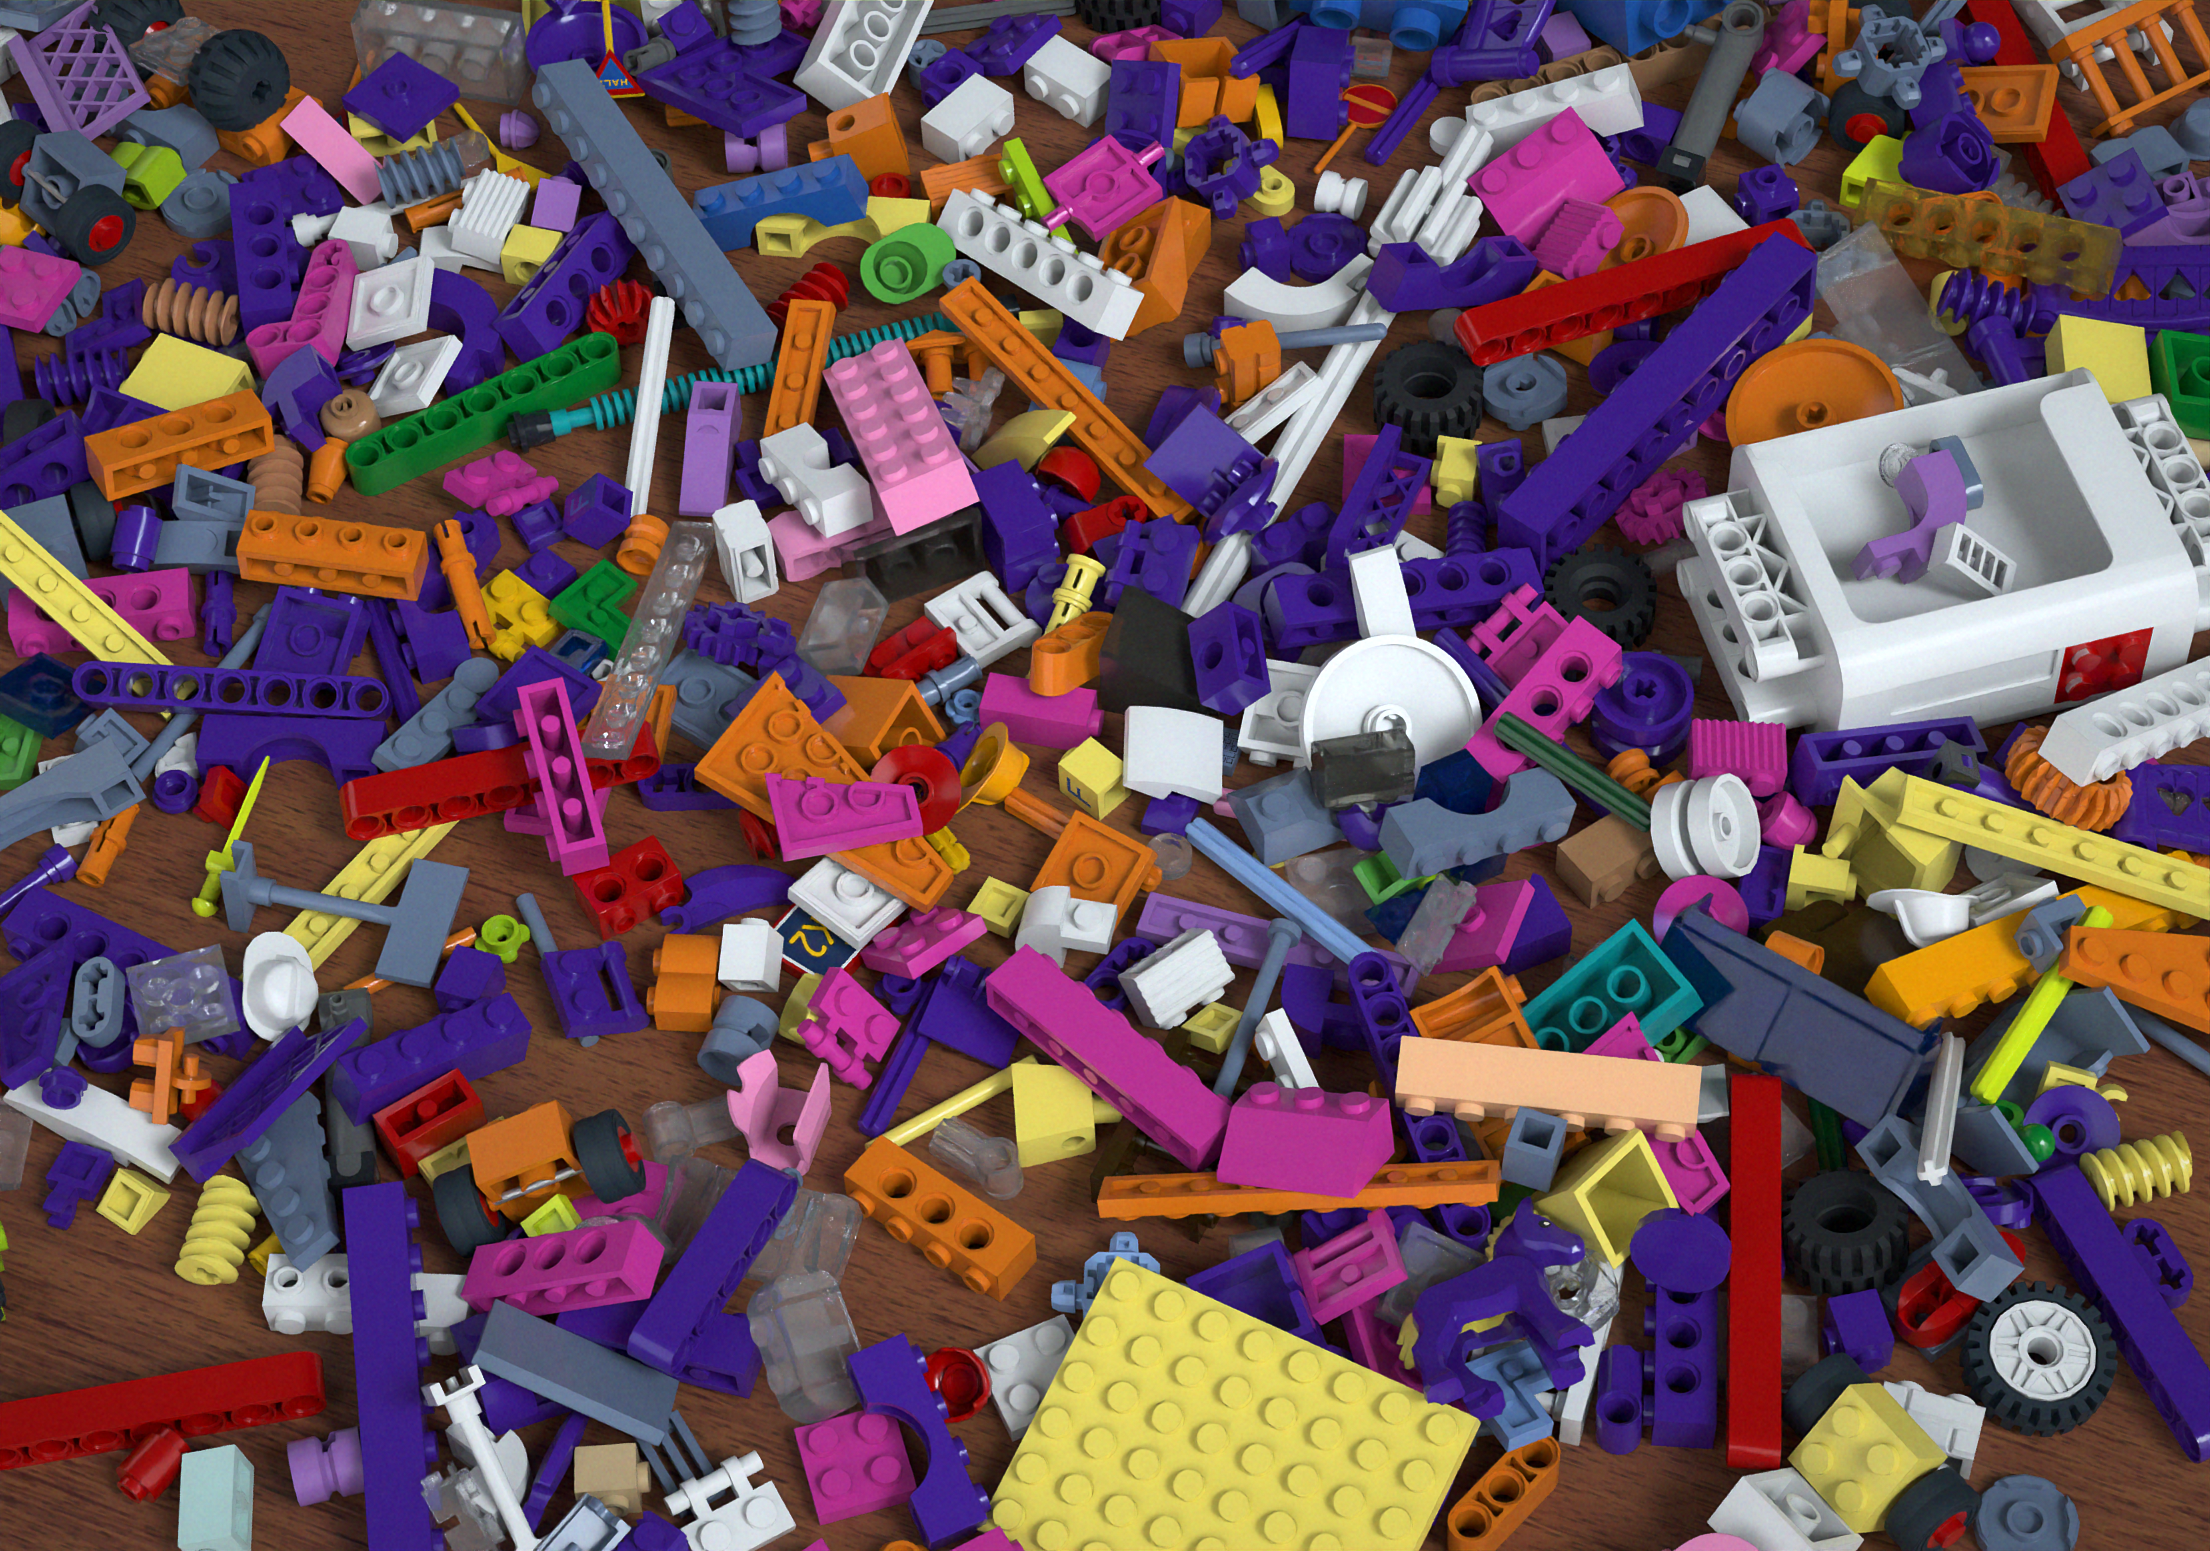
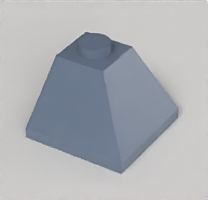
M1307 766L1226 794L1230 807L1261 863L1266 867L1346 839L1336 818L1338 809L1331 797L1313 779Z

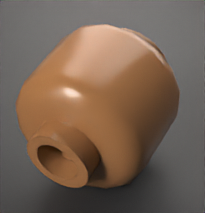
M343 389V394L325 402L320 411L321 425L326 436L341 439L349 445L382 429L381 418L374 402L369 395L361 390Z

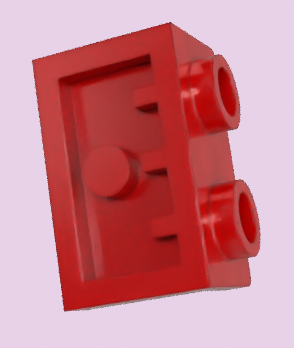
M923 615L853 661L854 673L858 677L913 680L914 684H917L923 680V675L928 671L934 669L938 672L958 659L956 632L950 626L940 631Z

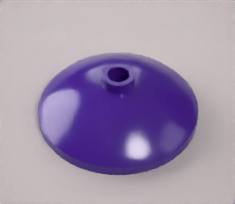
M581 1L565 18L551 10L535 22L526 39V57L531 70L536 76L541 65L581 58L585 59L595 74L597 73L606 56L601 2ZM610 4L614 55L624 66L623 56L625 52L648 45V34L642 22L634 14L622 7ZM635 67V68L630 69V70L628 71L629 74H630L631 70L636 69V68H638V67Z

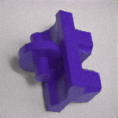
M1520 438L1474 445L1482 502L1488 512V525L1498 523L1497 506L1501 498L1508 491H1515L1526 480Z

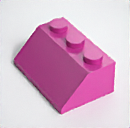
M1571 106L1466 180L1472 195L1481 200L1483 212L1502 236L1515 235L1530 252L1536 250V244H1540L1541 238L1545 237V231H1549L1550 224H1554L1555 218L1559 217V212L1564 211V205L1569 204V198L1574 197L1602 205L1626 187L1596 137Z
M1274 1082L1253 1084L1232 1106L1218 1164L1217 1181L1354 1199L1395 1153L1389 1099L1369 1097L1364 1092H1351L1347 1094L1324 1092L1319 1087H1305L1302 1089L1279 1087Z

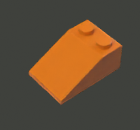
M1176 195L1149 206L1103 237L1097 258L1104 261L1102 269L1107 272L1110 267L1132 278L1130 286L1145 294L1125 337H1134L1147 328L1160 323H1169L1179 316L1182 310L1188 282L1181 203ZM1110 337L1111 343L1118 341L1117 339Z

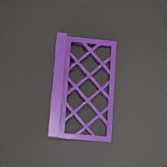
M96 0L86 1L28 42L20 33L6 42L51 132L78 130L90 141L152 100L124 46L115 35L109 23H106L102 28L109 33L97 32L92 26H90V29H80L82 23L88 19L90 11H94L98 15V7L93 5ZM96 34H106L108 38L102 53H92L95 47L94 36ZM56 40H61L56 52H44L43 49ZM74 40H84L79 53H69ZM63 64H73L68 76H58ZM87 64H97L91 77H81ZM110 64L120 65L115 77H105ZM76 88H86L80 101H70ZM99 88H109L104 101H94ZM122 89H135V93L122 102H117ZM88 112H99L94 121L84 128L82 127Z

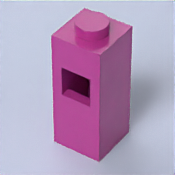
M991 672L979 705L980 727L983 732L995 722H1004L1008 728V740L1063 750L1080 746L1090 736L1100 737L1104 722V710L1098 709L1097 690L1077 687L1061 696H1044L1029 689V679Z

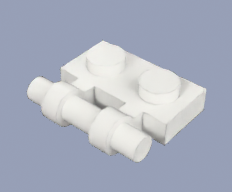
M755 1450L739 1459L734 1455L720 1462V1469L699 1480L692 1477L679 1484L680 1490L663 1498L672 1516L688 1508L692 1511L696 1521L680 1529L687 1535L686 1539L688 1540L687 1544L690 1551H756L795 1530L796 1527L772 1480L754 1490L750 1485L747 1477L764 1468ZM731 1486L737 1499L712 1512L706 1499Z

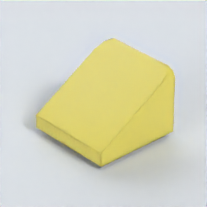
M119 1168L96 1211L131 1235H136L166 1204L171 1193L137 1171Z

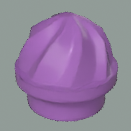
M514 109L512 113L502 114L500 120V139L503 147H512L514 151H521V149L527 148L536 142L541 129L533 115L523 113L520 109Z

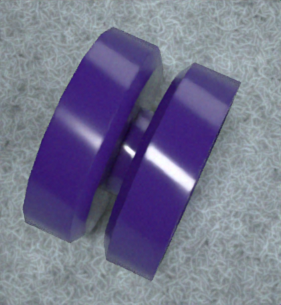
M1648 651L1628 652L1622 654V666L1624 668L1618 680L1609 689L1602 687L1592 699L1594 700V705L1590 711L1589 720L1591 742L1601 756L1610 762L1624 751L1635 748L1642 749L1650 759L1649 768L1657 769L1673 762L1686 748L1691 728V714L1695 696L1692 679L1680 664L1667 656Z

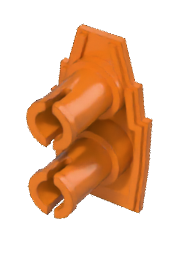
M934 329L905 343L916 367L925 366L927 389L933 400L944 401L954 397L951 365L967 364V362L971 385L970 395L974 397H989L997 393L994 362L964 332H945Z

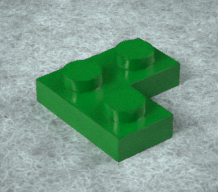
M605 558L555 597L547 611L548 614L616 665L643 644L648 632L619 610L623 604L635 595L639 584Z

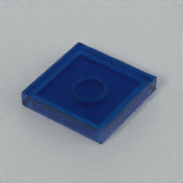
M39 652L0 678V713L51 740L98 709L87 705L74 691L72 678L76 669L43 652ZM91 678L87 682L86 693L98 695L106 688V684Z

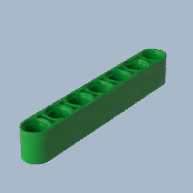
M606 332L588 334L355 441L348 447L345 455L354 490L364 496L382 494L508 435L506 422L513 421L512 412L519 411L521 415L542 409H547L548 412L566 409L613 387L622 378V366L616 338Z

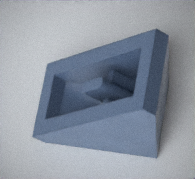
M178 464L176 467L172 509L180 521L245 523L249 509L253 510L256 486L189 465Z

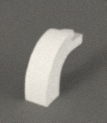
M1360 253L1333 277L1323 283L1309 287L1283 285L1252 267L1224 290V316L1245 318L1247 323L1266 319L1271 322L1275 333L1345 326L1366 291L1365 284L1373 268L1374 261Z

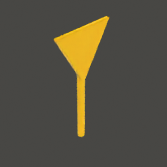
M460 103L454 104V110L497 161L498 174L521 166L530 184V192L538 188L540 178L550 179L553 177L546 172L500 153Z

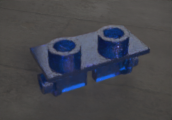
M1434 879L1427 882L1422 890L1416 887L1365 910L1363 914L1375 925L1377 932L1396 947L1438 927L1443 916L1441 911L1449 901L1451 890L1447 883Z

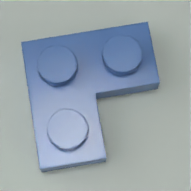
M1527 1340L1465 1363L1474 1374L1485 1380L1496 1381L1503 1390L1506 1406L1502 1414L1484 1421L1507 1452L1552 1435L1554 1422L1534 1395L1554 1388V1385Z

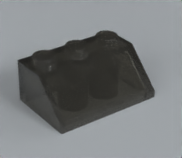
M974 506L964 507L899 536H896L894 529L839 547L842 576L861 613L986 570L981 513L978 507Z

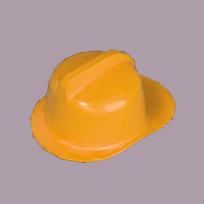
M995 722L988 726L979 736L969 756L966 758L965 766L958 774L961 781V800L955 814L968 806L971 801L988 806L1001 803L1014 787H1018L1030 759L1008 740V728L1004 722Z

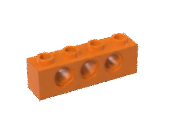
M252 388L84 437L89 474L108 502L175 482L178 464L189 465L209 472L275 452L271 415Z
M880 1135L844 1174L847 1202L857 1214L865 1218L873 1217L885 1225L887 1231L896 1240L902 1243L909 1241L921 1249L932 1264L941 1269L948 1267L960 1275L964 1283L977 1294L983 1295L987 1293L1001 1302L1037 1262L1035 1235L883 1135ZM900 1193H901V1194H907L905 1197H902V1198H892V1197H891V1196H893V1195H895V1194H900ZM934 1219L945 1220L944 1222L938 1224L929 1223V1221ZM974 1244L984 1245V1247L975 1250L967 1248Z

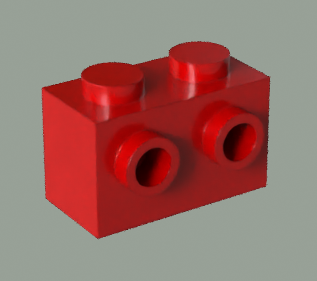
M458 1067L373 1115L381 1146L405 1180L420 1172L417 1162L487 1124L481 1099Z

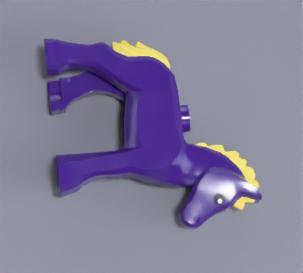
M1529 1196L1522 1199L1511 1217L1507 1216L1502 1219L1499 1227L1493 1228V1234L1488 1235L1489 1247L1485 1248V1254L1489 1259L1488 1263L1423 1291L1415 1302L1412 1313L1402 1323L1397 1340L1398 1345H1403L1399 1360L1404 1362L1405 1369L1415 1367L1422 1376L1424 1398L1428 1404L1435 1402L1444 1405L1458 1399L1467 1413L1477 1417L1480 1422L1501 1415L1506 1404L1503 1390L1496 1381L1480 1378L1465 1365L1469 1351L1525 1337L1552 1384L1560 1391L1583 1381L1586 1375L1585 1365L1579 1358L1578 1349L1569 1347L1581 1345L1587 1348L1596 1344L1592 1329L1578 1318L1568 1316L1559 1309L1553 1295L1550 1293L1549 1280L1545 1270L1546 1267L1573 1266L1581 1262L1586 1253L1584 1241L1579 1235L1557 1227L1549 1220L1550 1217L1548 1215H1538Z

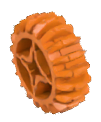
M2044 726L2027 728L2013 743L2007 753L2008 758L2004 763L2006 767L2005 775L2011 780L2010 784L2013 789L2020 791L2022 799L2033 803L2036 806V810L2044 811L2049 814L2051 819L2056 818L2063 821L2066 826L2076 825L2080 830L2087 831L2091 829L2097 832H2101L2103 829H2111L2113 824L2119 821L2124 814L2133 794L2131 789L2132 782L2125 776V770L2113 774L2105 781L2100 779L2086 786L2079 787L2038 754L2051 727L2049 729Z

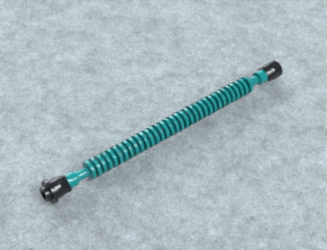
M1011 293L996 297L1019 320L1020 308L1015 294ZM938 311L933 313V321L929 314L922 315V323L919 317L912 318V327L908 319L901 321V329L898 322L890 323L891 332L886 324L879 327L880 335L876 327L869 328V337L866 330L858 331L859 340L854 332L847 335L848 343L844 335L837 336V345L834 338L830 339L825 369L830 368V365L832 366L840 359L853 358L865 353L882 341H893L902 337L904 343L934 329L945 332L963 331L949 318L943 319L942 314ZM780 351L773 352V361L770 360L768 363L731 370V372H724L719 365V375L715 367L708 368L709 377L706 376L704 369L697 371L698 380H696L693 372L687 373V383H685L683 375L676 376L677 385H674L672 378L665 379L666 388L663 390L661 404L662 415L669 414L668 405H671L673 412L680 411L679 402L682 403L684 410L689 409L694 381L738 383L739 396L745 395L744 386H746L749 394L756 391L755 383L759 391L766 390L765 381L768 382L770 388H773ZM639 385L632 387L634 396H631L629 389L626 388L622 389V399H620L618 391L611 392L612 401L610 402L607 394L600 395L601 404H598L594 396L589 398V407L566 412L565 408L548 412L547 409H542L521 415L519 411L512 412L513 421L506 422L511 447L520 446L522 454L529 453V448L555 442V437L571 434V429L595 423L597 431L604 430L603 421H606L608 428L615 427L614 418L617 419L619 426L625 425V415L628 416L629 422L633 423Z

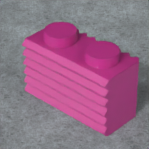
M1574 197L1569 198V204L1564 205V211L1559 212V217L1555 218L1554 224H1550V230L1545 231V237L1541 238L1540 244H1536V250L1531 251L1538 259L1533 271L1534 275L1537 277L1545 269L1568 281L1597 272V267L1609 250L1619 243L1621 233L1625 227L1610 207Z
M1698 718L1692 720L1687 741L1688 780L1698 781L1705 777L1730 773L1740 778L1753 796L1764 797L1774 792L1780 793L1783 791L1787 776L1785 724L1779 723L1776 725L1773 722L1757 724L1754 721L1750 723L1742 721L1739 723L1736 720L1728 722L1726 719L1721 722L1717 719L1713 721L1708 719L1701 721Z

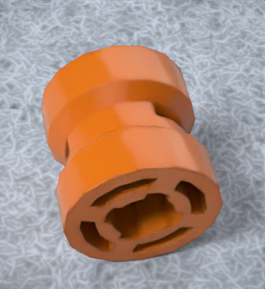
M638 514L631 517L630 526L625 530L626 540L622 541L616 556L619 565L627 572L638 576H652L657 573L663 559L661 551L666 548L671 535L668 525L660 518L652 515Z

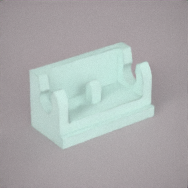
M235 1444L182 1454L178 1547L182 1551H251L254 1466Z

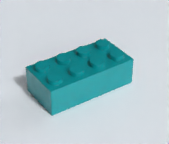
M1633 918L1522 1009L1524 1012L1523 1016L1541 1050L1581 1054L1631 1011L1639 1022L1640 1029L1650 1047H1653L1703 1007L1704 1004L1693 986L1636 919Z

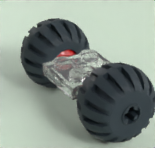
M96 0L93 5L98 7V15L94 11H90L87 29H90V26H92L97 32L109 33L102 29L106 23H109L115 35L124 46L141 80L149 79L156 73L182 87L188 84L189 93L195 108L213 126L231 132L250 130L276 113L279 107L282 108L287 100L285 94L289 93L290 88L289 67L281 50L265 35L245 29L223 31L201 21L199 18L193 16L186 17L179 0ZM96 34L94 36L95 47L93 53H102L108 40L106 34ZM112 64V67H114V68H119V66H120V65Z

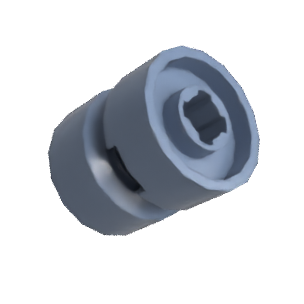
M741 995L726 997L712 1023L713 1029L708 1032L697 1054L698 1064L711 1077L729 1085L742 1086L737 1066L752 1054L769 1049L780 1026L779 1018L769 1007L753 998Z

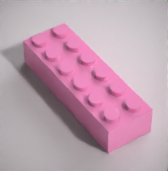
M902 337L893 341H882L871 350L853 358L840 359L830 368L822 371L839 414L896 536L980 501L964 460Z

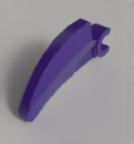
M748 864L726 865L705 870L684 881L685 889L691 896V900L683 907L670 906L665 908L660 913L661 923L663 926L674 922L682 924V927L671 931L670 934L692 935L698 930L745 912L775 905H792L793 902L788 899V888L798 880L778 870Z
M576 1410L570 1412L550 1444L533 1482L529 1500L522 1509L533 1535H535L543 1518L545 1506L570 1466L574 1457L575 1447L579 1446L589 1420V1416Z

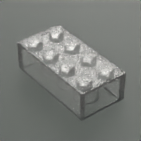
M361 0L350 22L363 80L396 52L400 51L459 87L460 97L518 106L532 74L526 57L527 39L522 13L440 0Z

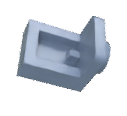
M2076 893L2060 900L2050 897L2041 901L2028 913L2013 936L2018 943L2022 955L2031 962L2039 974L2051 968L2063 950V944L2059 939L2061 934L2071 925L2076 926L2087 909Z

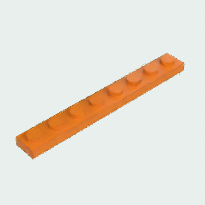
M970 276L939 299L940 310L1041 410L1071 411L1077 417L1065 433L1127 495L1141 498L1146 503L1148 515L1153 520L1172 514L1178 525H1185L1200 514L1198 510L1143 466V463L1153 452L974 276Z
M1500 1160L1387 1164L1380 1168L1354 1199L1223 1183L1217 1181V1172L1104 1177L1097 1203L1100 1218L1115 1217L1121 1221L1135 1220L1141 1216L1164 1215L1170 1219H1179L1190 1214L1213 1213L1219 1217H1228L1239 1212L1262 1211L1269 1215H1278L1288 1210L1303 1209L1327 1213L1338 1208L1362 1207L1365 1210L1373 1211L1379 1207L1384 1209L1388 1206L1412 1205L1415 1208L1426 1209L1438 1204L1462 1203L1465 1206L1476 1207L1488 1202H1498L1501 1169Z

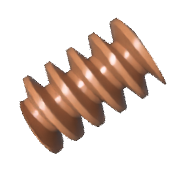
M167 278L162 288L159 287L157 282L151 284L143 304V322L146 327L150 329L160 327L165 333L176 332L180 337L191 336L199 342L207 340L214 346L222 344L223 346H228L232 342L240 319L238 295H231L224 305V294L219 290L214 291L210 300H208V289L204 286L198 287L194 296H192V285L189 282H183L178 292H176L177 286L174 278Z
M273 435L275 452L249 459L247 464V484L256 486L253 510L278 511L283 514L301 516L303 456L297 451L296 443L292 442L287 436Z

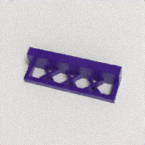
M1385 423L1329 534L1325 568L1350 569L1348 556L1391 543L1393 546L1395 545L1431 472L1433 460L1399 451L1402 427ZM1395 466L1415 471L1417 474L1399 480L1393 469ZM1396 494L1402 502L1385 508L1379 498ZM1382 522L1388 532L1371 536L1365 526Z

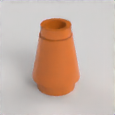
M325 437L327 444L314 451L311 455L306 496L312 502L320 505L332 503L333 497L349 472L345 455L350 445L334 437Z

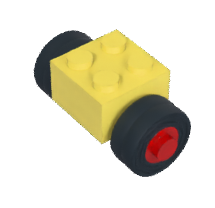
M1836 1353L1816 1363L1791 1386L1782 1399L1781 1417L1789 1427L1794 1429L1797 1436L1802 1440L1787 1459L1855 1534L1885 1530L1888 1536L1900 1546L1902 1551H1942L1954 1544L1964 1534L1965 1530L1979 1513L1982 1500L1979 1494L1966 1483L1965 1479L1951 1467L1937 1470L1948 1456L1880 1383H1873L1872 1379L1846 1353Z

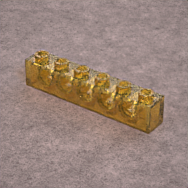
M1867 177L1852 221L1857 240L1871 249L1884 250L1885 247L1902 250L1906 255L1917 259H1924L1927 256L1944 259L1946 263L1960 268L1973 265L1985 268L1988 272L2002 277L2010 276V274L2028 277L2030 281L2044 286H2049L2053 283L2067 285L2074 291L2087 295L2095 294V292L2109 294L2124 249L2121 231L2117 228ZM1900 218H1912L1906 225H1893ZM1940 227H1954L1947 234H1935L1936 230ZM1984 235L1996 236L1989 243L1981 244L1976 242ZM2033 243L2038 245L2031 252L2018 251L2025 244ZM2070 252L2080 254L2073 261L2061 260L2062 256Z

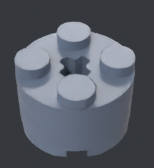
M1772 67L1763 75L1759 87L1751 97L1743 99L1734 111L1733 119L1738 122V140L1772 164L1779 163L1782 169H1786L1784 164L1787 162L1794 166L1810 153L1820 139L1823 130L1818 125L1822 115L1829 118L1831 103L1827 96L1789 72L1780 71Z

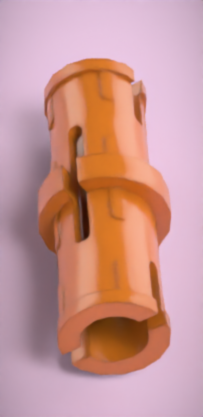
M137 803L110 819L102 821L100 827L93 829L89 837L91 845L75 873L79 881L93 888H101L104 885L116 856L122 855L127 847L125 838L140 812Z

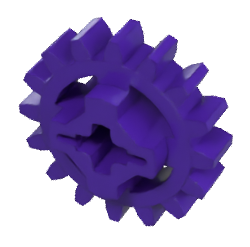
M711 601L708 604V608L697 604L694 607V611L688 610L686 612L682 640L687 641L686 647L688 649H699L698 656L711 655L716 663L728 666L731 663L733 666H738L740 661H744L750 666H755L756 659L760 660L764 654V651L758 647V637L760 634L770 635V620L772 618H765L766 612L763 610L750 611V605L741 602H734L733 604L727 601L724 606H720Z

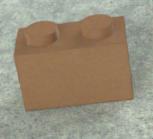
M1613 812L1557 845L1555 873L1589 909L1604 901L1610 902L1615 900L1624 892L1625 888L1641 878H1651L1662 868L1654 851L1651 829L1647 833L1641 832Z

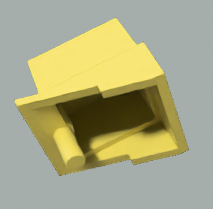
M1894 766L1888 769L1865 790L1848 774L1843 778L1826 842L1822 846V854L1826 857L1851 861L1849 872L1858 873L1856 891L1865 900L1873 893L1890 889H1917L1940 893L1953 878L1963 847L1962 842L1896 822L1901 785L1907 774ZM1887 913L1892 919L1899 920L1897 914Z

